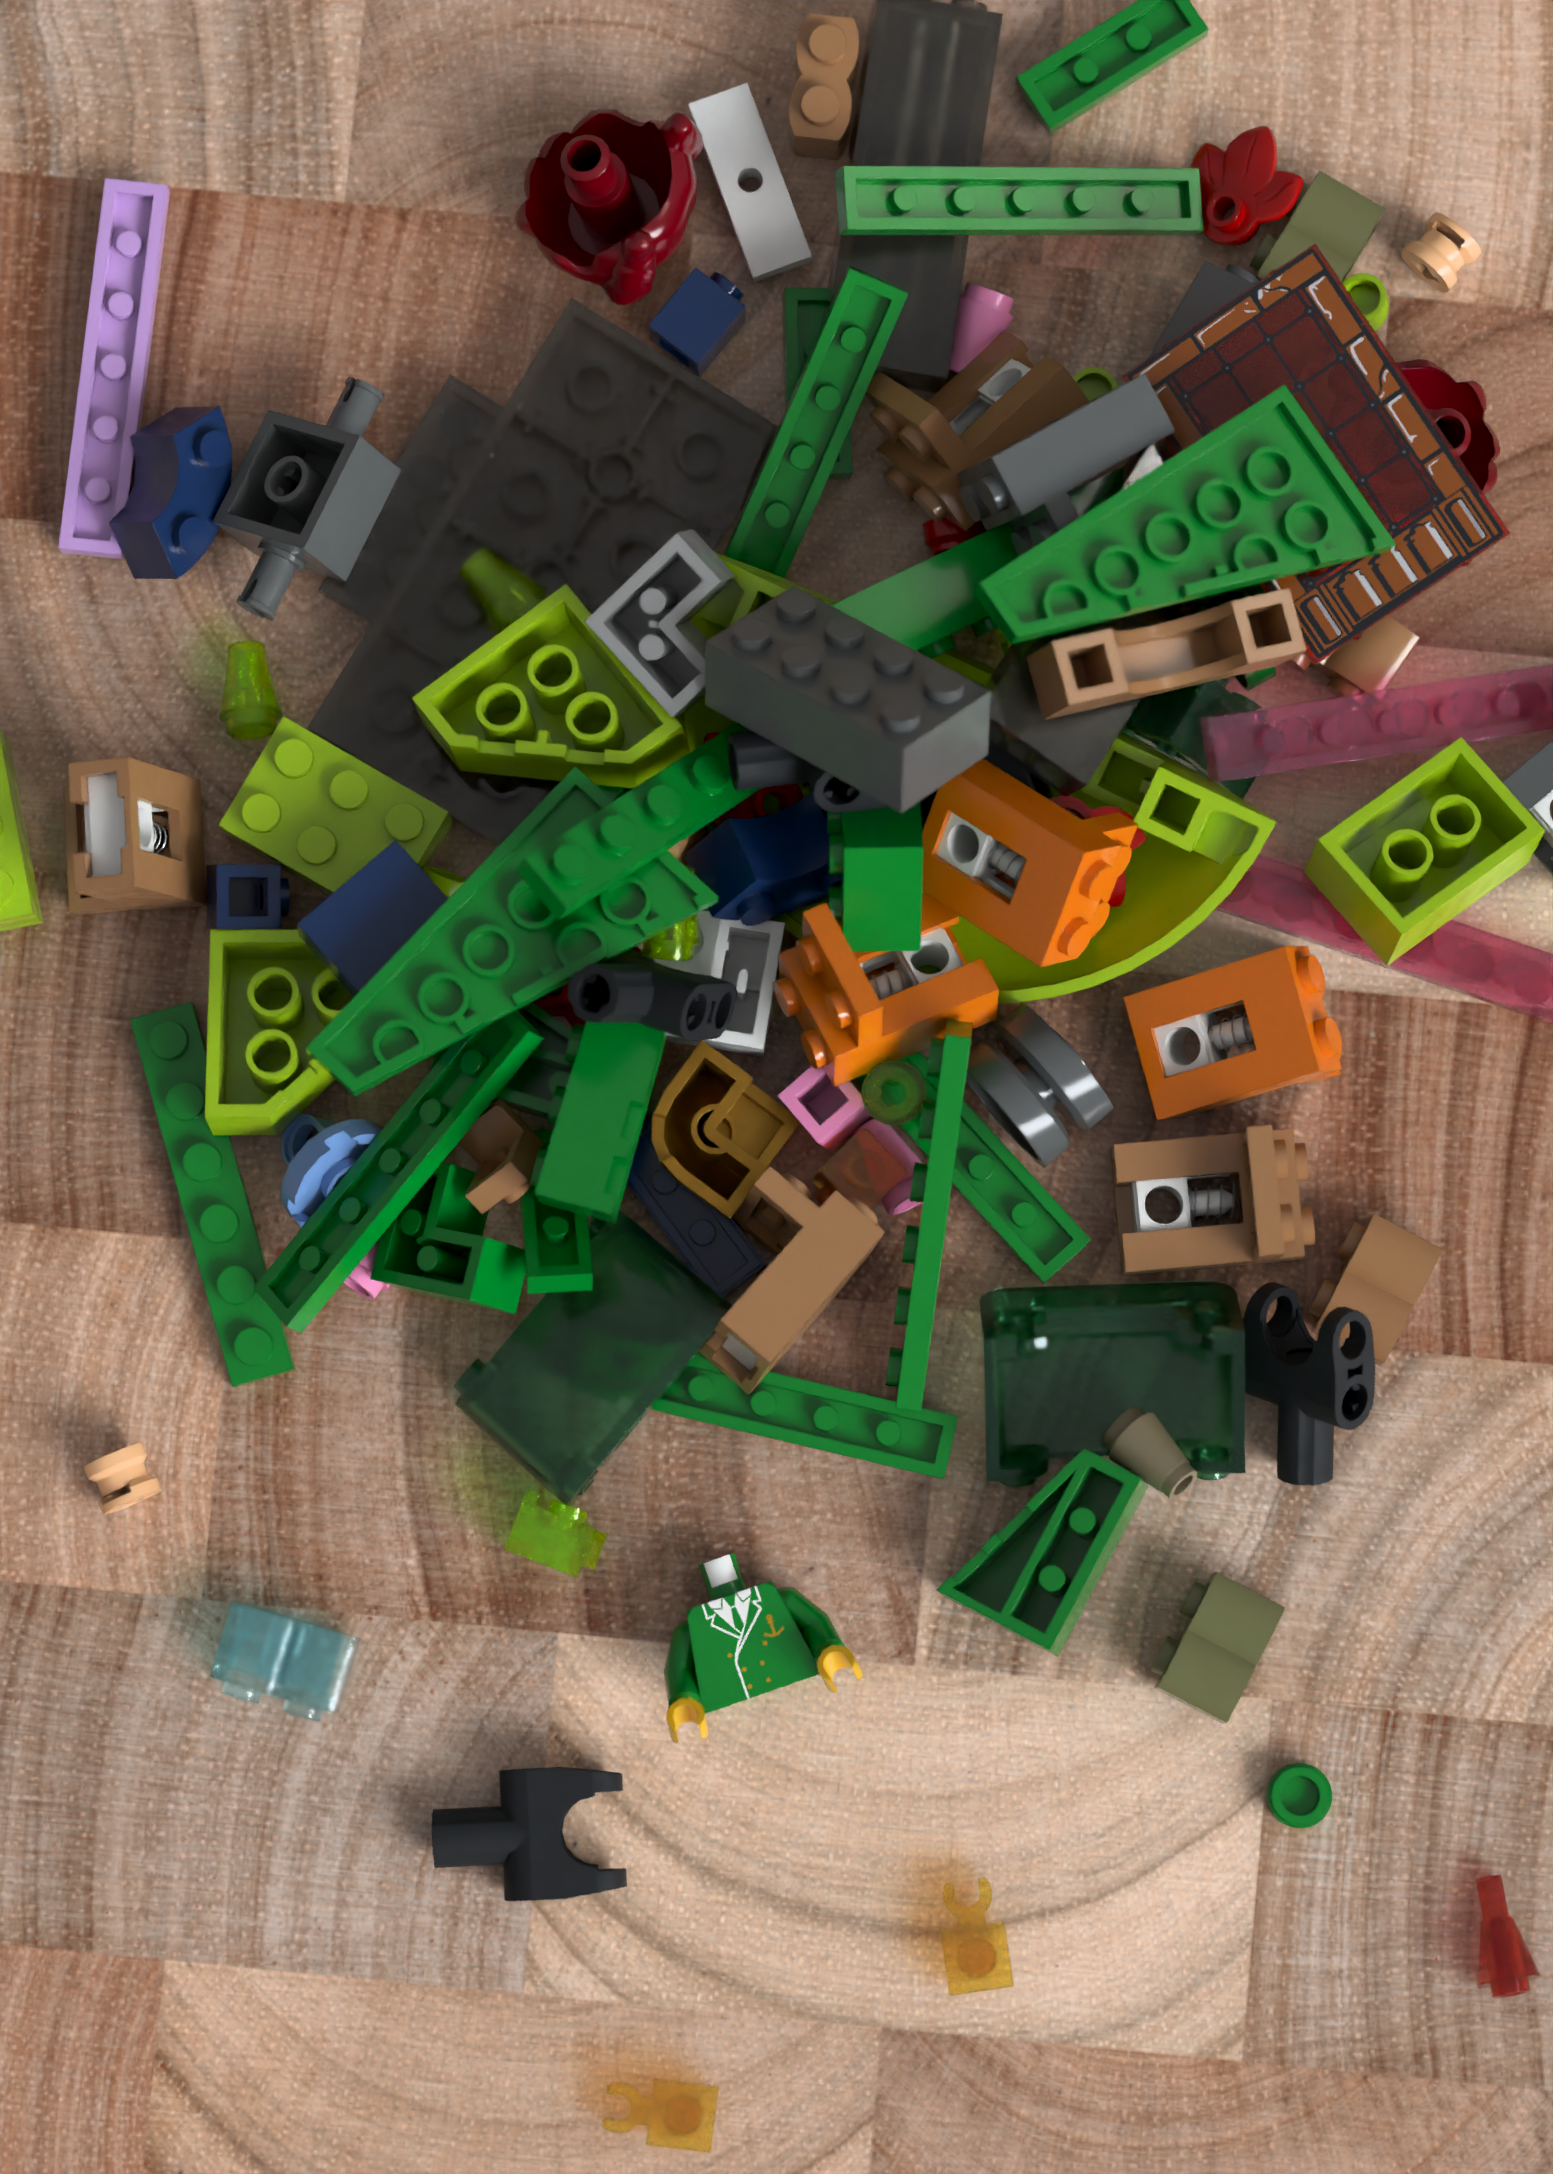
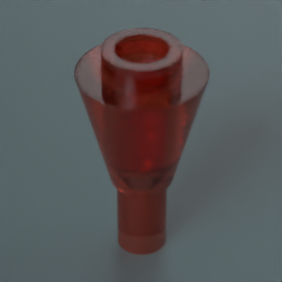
M1492 1875L1476 1879L1484 1921H1481L1477 1988H1491L1493 1999L1531 1992L1529 1981L1541 1977V1974L1513 1916H1509L1501 1875Z

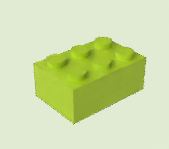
M283 716L218 826L229 839L272 864L281 865V869L330 896L395 840L423 870L424 866H428L454 822L449 811Z
M1460 737L1317 839L1304 873L1382 962L1388 966L1527 865L1545 829L1466 741Z

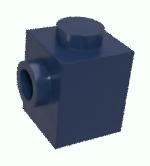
M695 267L648 325L650 341L696 377L700 378L746 321L745 305L740 302L744 296L743 293L720 273L714 272L709 278Z
M206 865L207 929H281V916H288L290 903L288 878H281V865Z

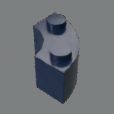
M219 406L176 407L130 436L136 459L134 486L125 507L109 524L134 579H178L203 556L219 530V526L212 521L231 485L232 446Z
M812 792L794 805L770 815L751 819L727 818L684 855L691 872L719 897L718 903L708 907L711 916L726 920H741L742 924L746 926L758 925L769 920L772 916L795 911L828 898V887H841V874L829 873V835L839 834H827V810L822 809L816 803Z

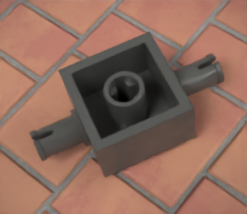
M348 377L326 425H320L271 410L267 411L212 521L252 553L260 556L242 594L236 600L239 606L261 618L265 617L268 620H274L275 612L295 572L308 570L344 582L347 581L401 472L400 468L362 438L379 403L384 398V394L376 387L360 379L355 380L353 377Z

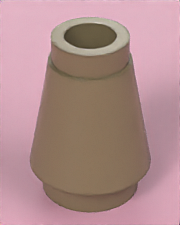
M1138 1406L1132 1407L1122 1413L1110 1425L1103 1437L1102 1442L1110 1450L1109 1459L1141 1477L1145 1483L1164 1493L1170 1500L1177 1499L1184 1494L1197 1477V1471L1190 1465V1462L1153 1412L1145 1413Z

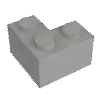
M694 529L676 533L586 619L585 623L668 714L674 717L688 711L705 695V641L708 639L694 625L691 619L736 576Z

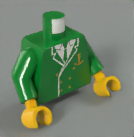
M735 1553L700 1564L699 1568L711 1602L686 1610L687 1620L681 1622L673 1629L665 1663L664 1677L669 1706L666 1720L672 1742L679 1743L678 1727L685 1722H695L699 1725L701 1739H704L708 1736L705 1714L819 1674L828 1690L836 1693L838 1690L832 1681V1676L838 1669L843 1667L851 1668L858 1680L863 1676L862 1669L853 1653L844 1646L828 1614L794 1587L776 1588L772 1581L747 1589Z

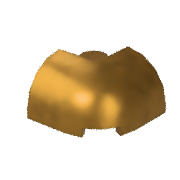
M701 1040L662 1093L652 1115L651 1140L659 1162L679 1184L730 1220L747 1197L753 1184L767 1170L769 1164L800 1122L791 1111L751 1083L753 1080L752 1076Z

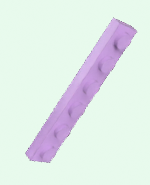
M105 178L58 546L61 553L124 560V555L109 522L125 507L134 485L136 459L130 436L141 428L170 196L168 185Z

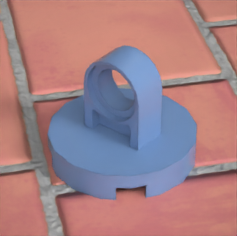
M300 1114L286 1126L281 1140V1153L288 1168L282 1179L281 1201L289 1216L300 1228L305 1225L383 1129L382 1126L369 1119H348L336 1123L331 1119L310 1114ZM317 1129L318 1134L307 1141L312 1131Z

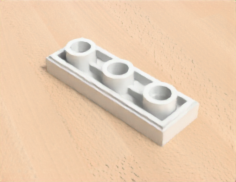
M748 83L689 103V112L693 122L702 134L705 155L753 283L812 262V254ZM753 177L758 179L762 185L757 191L746 192L740 188L739 184L743 179Z

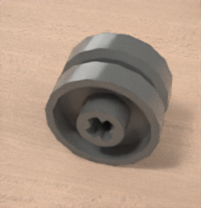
M1022 1002L997 1025L998 1037L1015 1062L1011 1063L992 1044L978 1040L970 1047L965 1082L1013 1140L1036 1163L1045 1168L1070 1145L1068 1132L1052 1110L1053 1108L1075 1127L1088 1131L1113 1109V1105L1099 1083L1092 1076L1085 1062L1071 1045L1034 1010Z

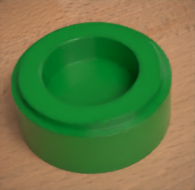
M1292 1763L1281 1767L1272 1775L1266 1789V1801L1270 1812L1279 1822L1293 1828H1308L1319 1823L1327 1815L1332 1803V1789L1328 1779L1319 1769L1304 1763Z

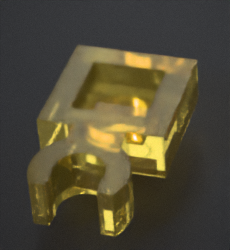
M986 1877L978 1878L980 1895L978 1900L969 1906L961 1905L956 1901L953 1882H946L943 1886L942 1896L944 1904L957 1917L958 1927L940 1929L949 1996L1014 1986L1004 1920L985 1923L984 1913L989 1908L992 1900V1889Z
M654 2078L652 2096L641 2095L639 2090L630 2083L623 2081L611 2082L607 2085L606 2093L626 2097L630 2103L631 2110L622 2119L604 2117L602 2127L613 2133H624L633 2129L637 2124L648 2126L646 2145L711 2153L719 2086Z

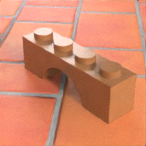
M1290 588L1233 600L1203 612L1152 626L1123 631H1115L1110 628L1052 641L1026 658L1043 720L1279 666L1307 650Z

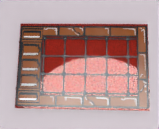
M1316 243L1277 270L1270 271L1267 277L1171 343L1162 345L1158 352L1122 376L1124 381L1128 382L1144 373L1146 374L1176 430L1163 438L1174 456L1285 384L1396 543L1391 550L1385 553L1260 583L1266 593L1290 588L1307 650L1305 652L1314 665H1317L1352 640L1360 639L1364 632L1459 568L1467 567L1478 555L1510 535V532Z

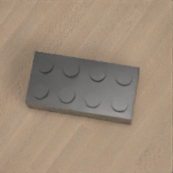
M792 586L705 641L706 706L900 813L988 755L991 690L795 586Z

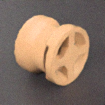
M1433 213L1425 223V233L1419 240L1409 241L1401 250L1403 260L1417 276L1433 288L1446 293L1456 284V273L1463 265H1472L1481 254V249L1473 237L1459 224L1441 213Z
M142 1442L112 1452L83 1467L88 1480L97 1483L102 1494L98 1504L103 1515L127 1508L162 1491L157 1477L149 1475L145 1467L144 1461L147 1453ZM130 1489L131 1492L127 1494L124 1492L125 1490Z

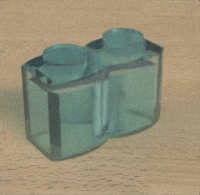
M232 1602L210 1677L224 1681L221 1691L223 1694L253 1703H259L261 1693L269 1694L286 1700L283 1708L284 1712L320 1722L323 1711L329 1713L339 1712L360 1638L253 1605Z

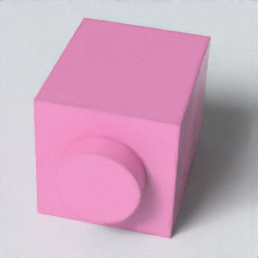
M810 1066L778 1095L780 1100L816 1142L832 1152L850 1137L858 1127L867 1122L880 1110L854 1079L834 1087L823 1066L817 1069Z

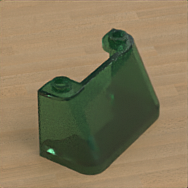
M621 1209L619 1210L616 1224L594 1218L588 1225L593 1290L546 1293L490 1361L485 1364L477 1358L453 1386L461 1394L455 1406L565 1506L575 1505L595 1481L593 1478L599 1472L597 1470L599 1466L607 1465L620 1445L690 1362L698 1357L703 1349L702 1344L705 1341L708 1342L716 1333L714 1329L719 1321L734 1305Z
M1215 1281L1000 1288L989 1291L981 1296L979 1301L987 1482L999 1481L1003 1485L1011 1487L1031 1485L1037 1481V1477L1048 1472L1050 1458L1075 1457L1084 1448L1099 1456H1109L1110 1450L1102 1442L1107 1429L1122 1413L1135 1406H1138L1145 1413L1153 1412L1156 1414L1190 1462V1465L1197 1471L1196 1478L1219 1480L1227 1477L1230 1473H1245V1330L1237 1293L1233 1287Z

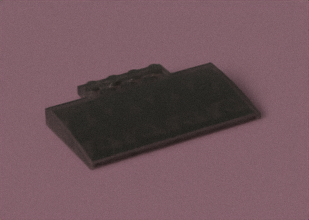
M573 298L570 299L504 408L450 375L395 463L401 469V472L347 581L344 582L326 576L318 588L319 593L371 625L307 727V730L449 811L454 822L498 847L560 781L460 771L424 726L412 697L565 584L570 587L592 615L676 533L694 529L704 542L715 551L748 497L778 426Z

